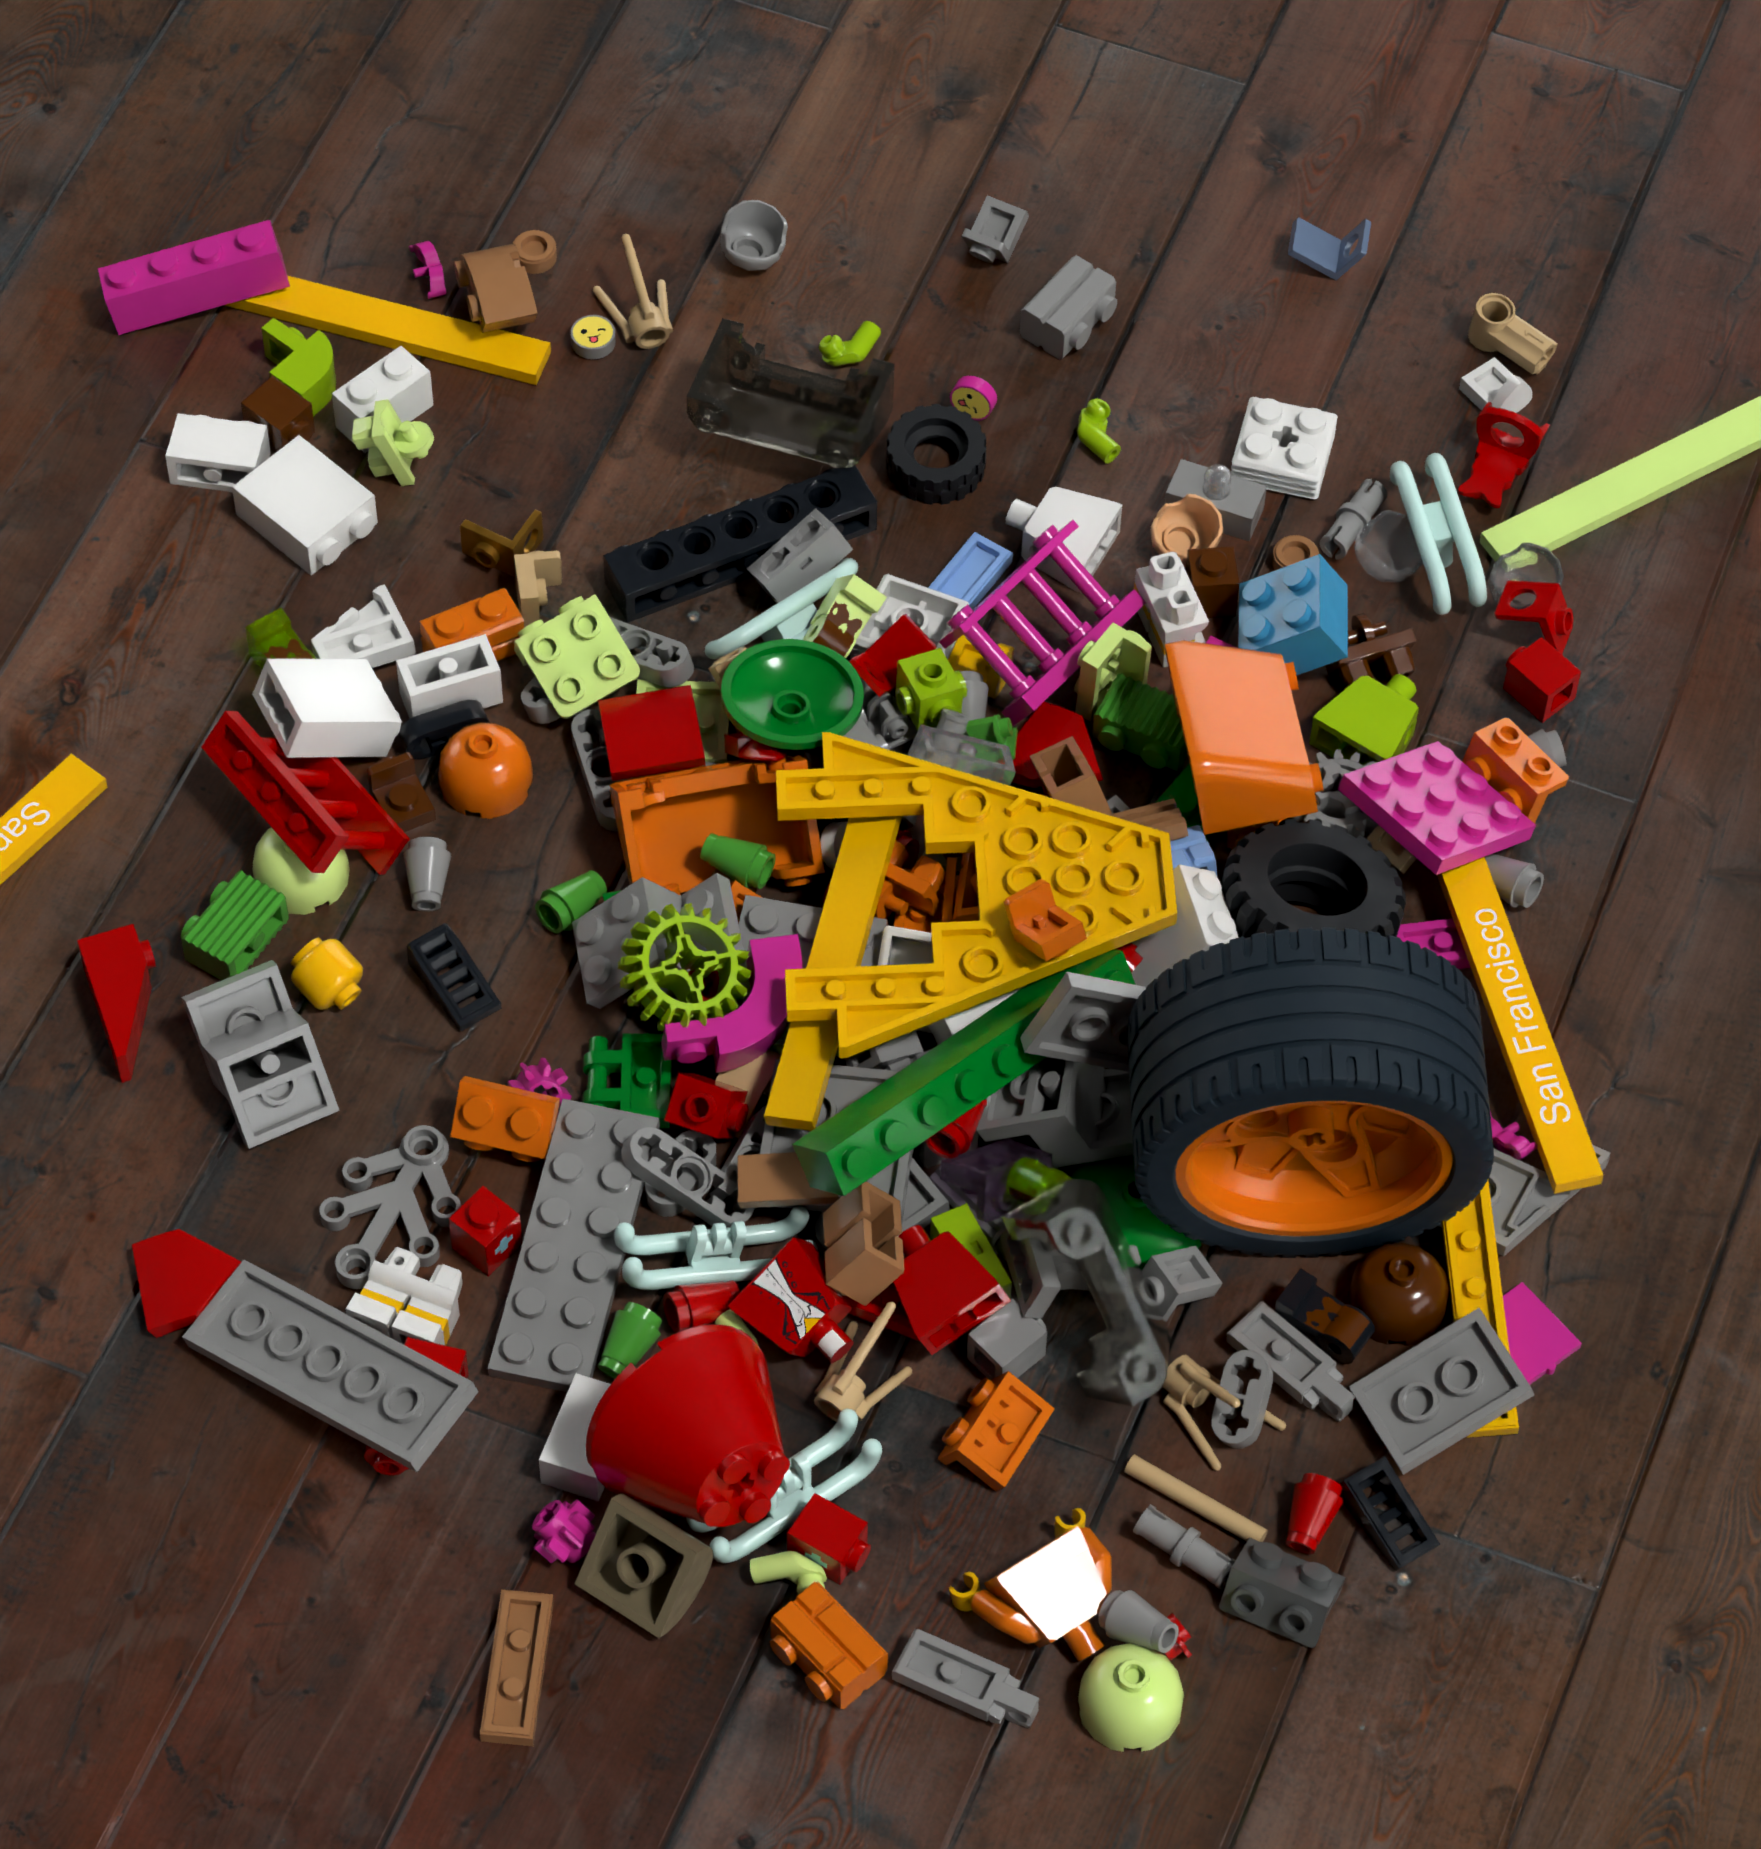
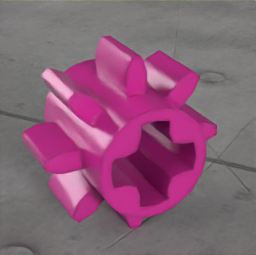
M541 1058L538 1065L527 1066L523 1062L520 1063L521 1072L517 1080H509L507 1083L510 1087L534 1092L536 1087L542 1085L545 1089L542 1094L560 1098L559 1107L561 1106L562 1099L571 1100L572 1097L566 1088L560 1086L568 1079L563 1069L558 1068L551 1072L550 1064L545 1058Z
M578 1499L572 1504H569L567 1501L562 1503L559 1500L550 1502L539 1512L533 1522L532 1529L536 1532L534 1537L538 1540L533 1548L551 1564L557 1558L562 1563L566 1560L569 1563L577 1562L588 1553L596 1535L592 1531L595 1526L591 1523L595 1515Z

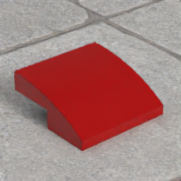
M691 685L598 700L612 781L706 766Z

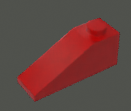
M134 924L77 940L83 969L122 1083L132 1079L152 989L148 969L156 967L149 940L139 941Z

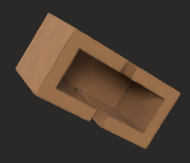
M1073 736L1030 756L1049 798L1103 814H1112L1097 778Z
M864 1182L847 1195L841 1196L823 1213L824 1245L828 1248L825 1251L826 1285L832 1287L838 1294L848 1296L866 1306L904 1273L903 1240L897 1237L902 1233L900 1200L872 1184Z

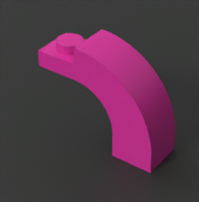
M798 934L749 940L747 949L749 951V958L746 960L747 969L751 970L749 978L751 993L746 1001L733 1012L724 1015V1018L707 1019L706 1026L702 1025L699 1020L690 1021L687 1028L682 1027L680 1022L665 1024L661 1041L664 1061L677 1059L680 1063H695L705 1059L707 1055H713L716 1073L748 1064L768 1051L782 1036L789 1024L787 1022L785 969H802V955Z

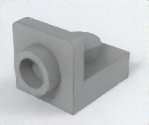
M1195 1245L1151 1256L1133 1283L1132 1291L1156 1324H1160L1168 1320L1177 1305L1215 1296L1223 1283Z

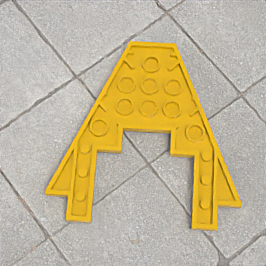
M822 732V769L776 770L778 821L923 815L926 854L974 852L979 921L931 923L933 963L785 969L787 1022L837 1020L839 1058L851 1057L956 1013L967 1011L978 1004L1177 923L1170 835L1167 832L831 732ZM1040 879L1050 884L1056 906L1083 923L1087 937L1084 941L1071 947L1064 955L1052 958L1047 962L1014 940L1004 905L1006 898Z

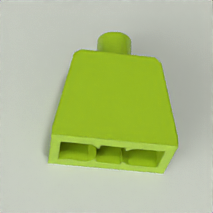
M1395 674L1386 686L1370 676H1360L1314 715L1309 744L1332 758L1336 749H1340L1343 759L1350 760L1355 752L1360 753L1359 763L1363 766L1371 761L1377 763L1403 754L1414 734L1419 707L1410 700L1416 693L1415 684L1402 674Z

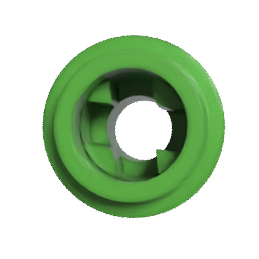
M714 833L707 837L700 854L701 860L708 862L711 866L748 889L751 887L762 889L766 885L773 871L776 859L775 854L767 851L766 845L718 836Z
M589 870L585 874L543 891L541 899L537 901L535 906L536 913L542 924L551 932L571 931L573 929L572 922L589 912L600 900L602 894L607 893L606 884L597 872Z
M627 1302L623 1310L616 1311L598 1368L606 1375L616 1379L630 1363L636 1366L661 1336L658 1329L662 1319L653 1311L640 1304Z

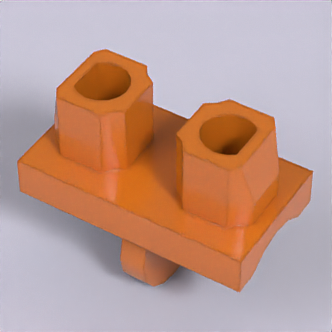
M895 840L874 917L886 919L892 912L903 916L907 912L909 904L934 916L941 906L936 892L946 876L942 865L925 855L919 858L910 872L902 869L901 867L909 857V853L906 847Z

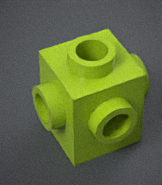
M941 648L901 659L897 662L895 689L897 705L903 715H909L917 731L937 726L942 709L962 712V701L967 696L966 683L961 672L953 670Z

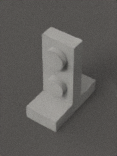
M1019 1206L1000 1236L1022 1315L1025 1318L1042 1319L1059 1290L1078 1289L1101 1291L1104 1293L1122 1292L1142 1262L1137 1246L1047 1239L1037 1207Z

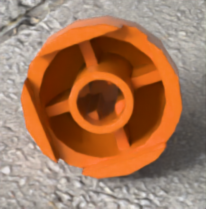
M480 722L465 726L448 740L441 751L438 772L439 786L444 800L459 813L466 815L465 810L472 813H480V818L484 819L507 815L524 803L528 796L527 790L533 781L532 762L525 743L513 731L496 723Z

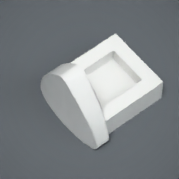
M1495 357L1463 376L1460 381L1459 389L1480 410L1488 402H1491L1492 407L1503 408L1517 413L1532 399L1531 387L1522 378L1513 375Z

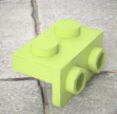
M1114 622L1096 643L1089 641L1083 648L1077 661L1081 669L1080 676L1074 687V691L1077 693L1075 713L1082 715L1083 718L1091 722L1118 674L1123 673L1126 678L1132 677L1134 681L1140 680L1143 685L1147 684L1152 650L1151 644L1146 642L1137 632L1126 630Z

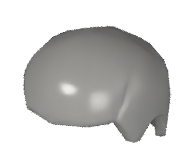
M743 200L731 207L725 215L720 231L721 250L725 254L726 259L734 266L747 271L767 270L780 259L784 251L788 228L787 221L776 207L760 200Z

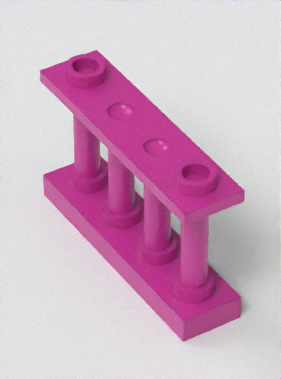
M1071 520L1059 531L1054 525H1051L1032 542L1037 550L977 607L972 610L967 604L947 622L952 630L939 641L946 649L964 635L1012 689L1009 694L1014 700L1001 713L1006 718H1010L1013 726L1035 711L1080 667L1077 664L1078 658L1089 641L1096 643L1113 622L1122 627L1146 604L1145 600L1135 589L1120 600L1115 594L1109 596L1064 545L1063 541L1079 527L1074 520ZM1048 555L1096 608L1093 613L1099 619L1092 625L1087 621L1082 623L1034 569ZM1020 581L1068 634L1066 640L1070 646L1064 652L1059 648L1054 650L1006 596ZM993 608L1039 660L1040 663L1037 666L1042 673L1035 680L1031 675L1025 677L978 624V621L990 609Z

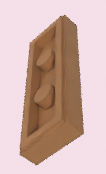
M501 1589L480 1729L481 1742L523 1746L534 1745L554 1605L553 1594Z

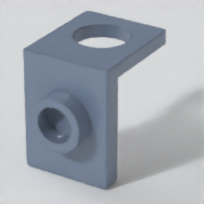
M1298 217L1292 223L1288 255L1337 280L1367 254L1371 221L1364 219L1340 240ZM1358 239L1356 248L1349 256L1351 247L1353 246L1354 242Z

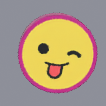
M964 376L957 381L952 389L950 402L953 407H957V410L970 414L973 420H983L991 414L995 407L997 394L994 388L984 379L976 376Z

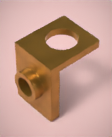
M535 509L512 540L465 519L460 525L462 552L475 558L478 563L485 567H494L515 577L514 555L535 551L543 540L542 512ZM532 531L531 537L524 548L525 541L530 532Z

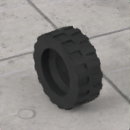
M931 404V406L926 407L922 405L915 407V410L911 412H905L901 415V419L893 423L891 433H888L886 469H888L890 481L895 483L896 489L900 493H905L909 499L914 501H923L924 504L941 503V505L950 504V501L964 499L965 495L970 492L973 493L977 489L978 482H982L984 477L987 446L986 436L981 431V425L978 421H974L967 412H961L957 410V407L950 405L948 407L940 406V404ZM944 441L957 448L959 457L952 466L930 468L917 463L914 451L918 444L923 442Z

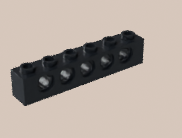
M854 462L840 468H831L824 471L821 475L805 481L787 484L778 491L756 499L744 500L732 508L715 514H706L694 522L672 530H663L651 538L632 545H623L616 548L612 552L603 555L605 584L626 622L629 623L752 577L747 568L815 508L835 525L847 541L877 530V500Z

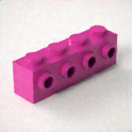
M270 220L98 268L104 299L118 335L290 287L283 256Z

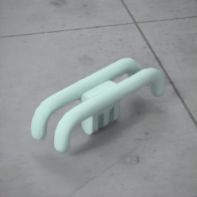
M1432 453L1425 460V472L1434 479L1441 501L1424 505L1408 464L1404 461L1393 463L1390 468V480L1394 485L1398 486L1428 576L1434 611L1439 615H1445L1451 609L1450 589L1444 568L1450 566L1453 562V542L1456 544L1466 575L1469 602L1475 607L1484 605L1487 600L1484 571L1445 458L1439 453Z
M852 558L842 559L835 568L744 625L717 640L709 642L705 646V655L710 659H719L747 645L759 636L762 637L764 642L778 639L803 640L811 626L810 622L817 612L814 602L829 592L836 578L851 574L856 575L858 563Z
M795 1206L785 1219L774 1223L745 1226L744 1221L732 1222L731 1227L727 1228L724 1223H714L711 1229H706L705 1225H694L692 1231L654 1235H635V1230L630 1223H620L614 1231V1240L616 1246L624 1253L631 1255H654L686 1251L689 1264L687 1267L644 1270L640 1259L630 1257L624 1261L622 1266L623 1279L631 1287L641 1290L674 1288L676 1285L753 1280L773 1258L740 1261L743 1246L780 1242L793 1237L803 1230L807 1224L809 1212L803 1206ZM806 1240L811 1242L818 1251V1246L815 1242H813L812 1240Z
M848 1408L842 1410L838 1415L837 1423L827 1434L788 1458L790 1461L789 1469L784 1474L780 1487L770 1499L771 1509L767 1514L769 1517L731 1541H728L725 1537H715L710 1543L714 1560L721 1563H730L747 1556L792 1527L814 1493L832 1501L857 1485L874 1470L882 1455V1445L877 1439L871 1438L863 1443L861 1453L852 1463L813 1488L811 1486V1468L841 1449L854 1434L858 1424V1416L854 1410ZM686 1518L690 1529L696 1532L704 1533L718 1528Z

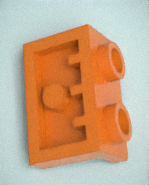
M1009 1371L992 1380L986 1377L976 1385L967 1399L972 1406L964 1418H957L946 1430L942 1437V1441L946 1446L938 1457V1460L944 1465L957 1460L995 1491L1005 1488L1055 1409Z

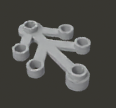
M427 1125L416 1126L403 1137L399 1148L365 1159L355 1157L346 1161L342 1168L344 1184L349 1190L359 1193L344 1198L329 1197L321 1203L319 1208L321 1223L330 1231H340L348 1226L351 1217L378 1209L359 1244L345 1246L336 1256L337 1277L344 1286L352 1289L364 1288L368 1281L370 1268L399 1215H401L410 1238L409 1251L419 1257L420 1267H429L438 1261L440 1256L439 1242L434 1235L429 1233L413 1191L423 1175L434 1199L431 1204L433 1220L441 1227H449L448 1218L461 1207V1201L456 1195L452 1194L442 1169L449 1156L448 1141L434 1127ZM421 1149H429L432 1151V1153L428 1155L416 1154ZM401 1169L395 1181L366 1190L371 1186L373 1176ZM361 1170L366 1173L363 1177L358 1179L349 1176L353 1171ZM443 1206L455 1208L450 1214H442L438 1211ZM337 1209L343 1212L338 1218L327 1216V1213L331 1210ZM423 1245L433 1248L427 1254L416 1252L417 1248ZM355 1267L365 1269V1272L361 1274H348Z

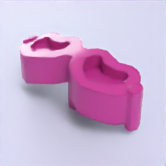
M430 241L410 245L409 250L415 252L417 258L424 265V267L413 269L414 277L417 278L429 274L430 292H428V299L446 295L443 268L434 245Z
M1491 1116L1493 1145L1498 1151L1521 1160L1537 1149L1538 1145L1536 1142L1530 1143L1525 1137L1514 1134L1520 1130L1517 1122H1513L1502 1129L1501 1125Z

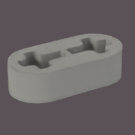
M688 1130L681 1133L675 1139L693 1152H696L698 1149L703 1150V1158L716 1167V1143L711 1136L694 1130ZM669 1157L664 1161L667 1164L660 1169L662 1173L674 1162L673 1158ZM687 1167L678 1168L677 1180L679 1184L686 1190L696 1191L699 1185L696 1173ZM645 1182L646 1203L655 1214L663 1217H673L686 1209L668 1196L660 1197L659 1190Z
M1241 1350L1234 1353L1224 1366L1220 1382L1221 1387L1238 1398L1240 1403L1243 1404L1241 1416L1249 1423L1247 1428H1238L1236 1435L1232 1436L1231 1430L1224 1423L1226 1419H1235L1238 1408H1233L1216 1398L1212 1414L1214 1433L1225 1445L1231 1448L1242 1449L1250 1446L1257 1440L1262 1429L1273 1384L1271 1365L1260 1353L1253 1350ZM1249 1363H1253L1254 1368L1261 1375L1259 1379H1250L1246 1395H1243L1244 1382L1237 1376L1238 1370H1247Z

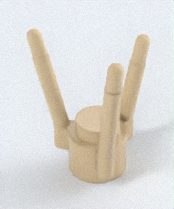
M623 234L622 241L640 303L632 307L627 322L600 286H594L593 292L622 330L626 343L635 341L636 345L640 348H655L665 343L673 332L669 320L666 283L663 279L657 282V307L649 300L629 234Z
M894 1302L886 1304L847 1367L840 1371L847 1356L846 1353L841 1359L830 1364L825 1378L815 1390L817 1395L814 1399L815 1405L832 1420L837 1422L839 1413L848 1408L856 1412L858 1421H862L872 1406L912 1374L911 1367H904L866 1398L863 1394L866 1385L855 1375L896 1308ZM855 1321L850 1322L845 1331L852 1341L858 1329V1323Z
M1182 1355L1168 1366L1161 1377L1160 1385L1169 1392L1163 1403L1176 1413L1211 1468L1218 1471L1221 1469L1220 1461L1185 1406L1190 1404L1192 1407L1197 1408L1211 1394L1233 1408L1243 1407V1404L1240 1403L1238 1398L1221 1387V1381L1204 1367L1199 1366L1188 1355ZM1266 1410L1264 1422L1280 1431L1285 1430L1286 1423Z

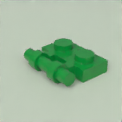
M623 1033L622 1050H608V1039L603 1036L591 1037L589 1039L588 1052L583 1057V1072L588 1078L587 1090L582 1094V1102L659 1118L660 1128H670V1122L664 1121L671 1099L672 1060L664 1061L661 1044L663 1034ZM611 1073H621V1088H607V1076Z

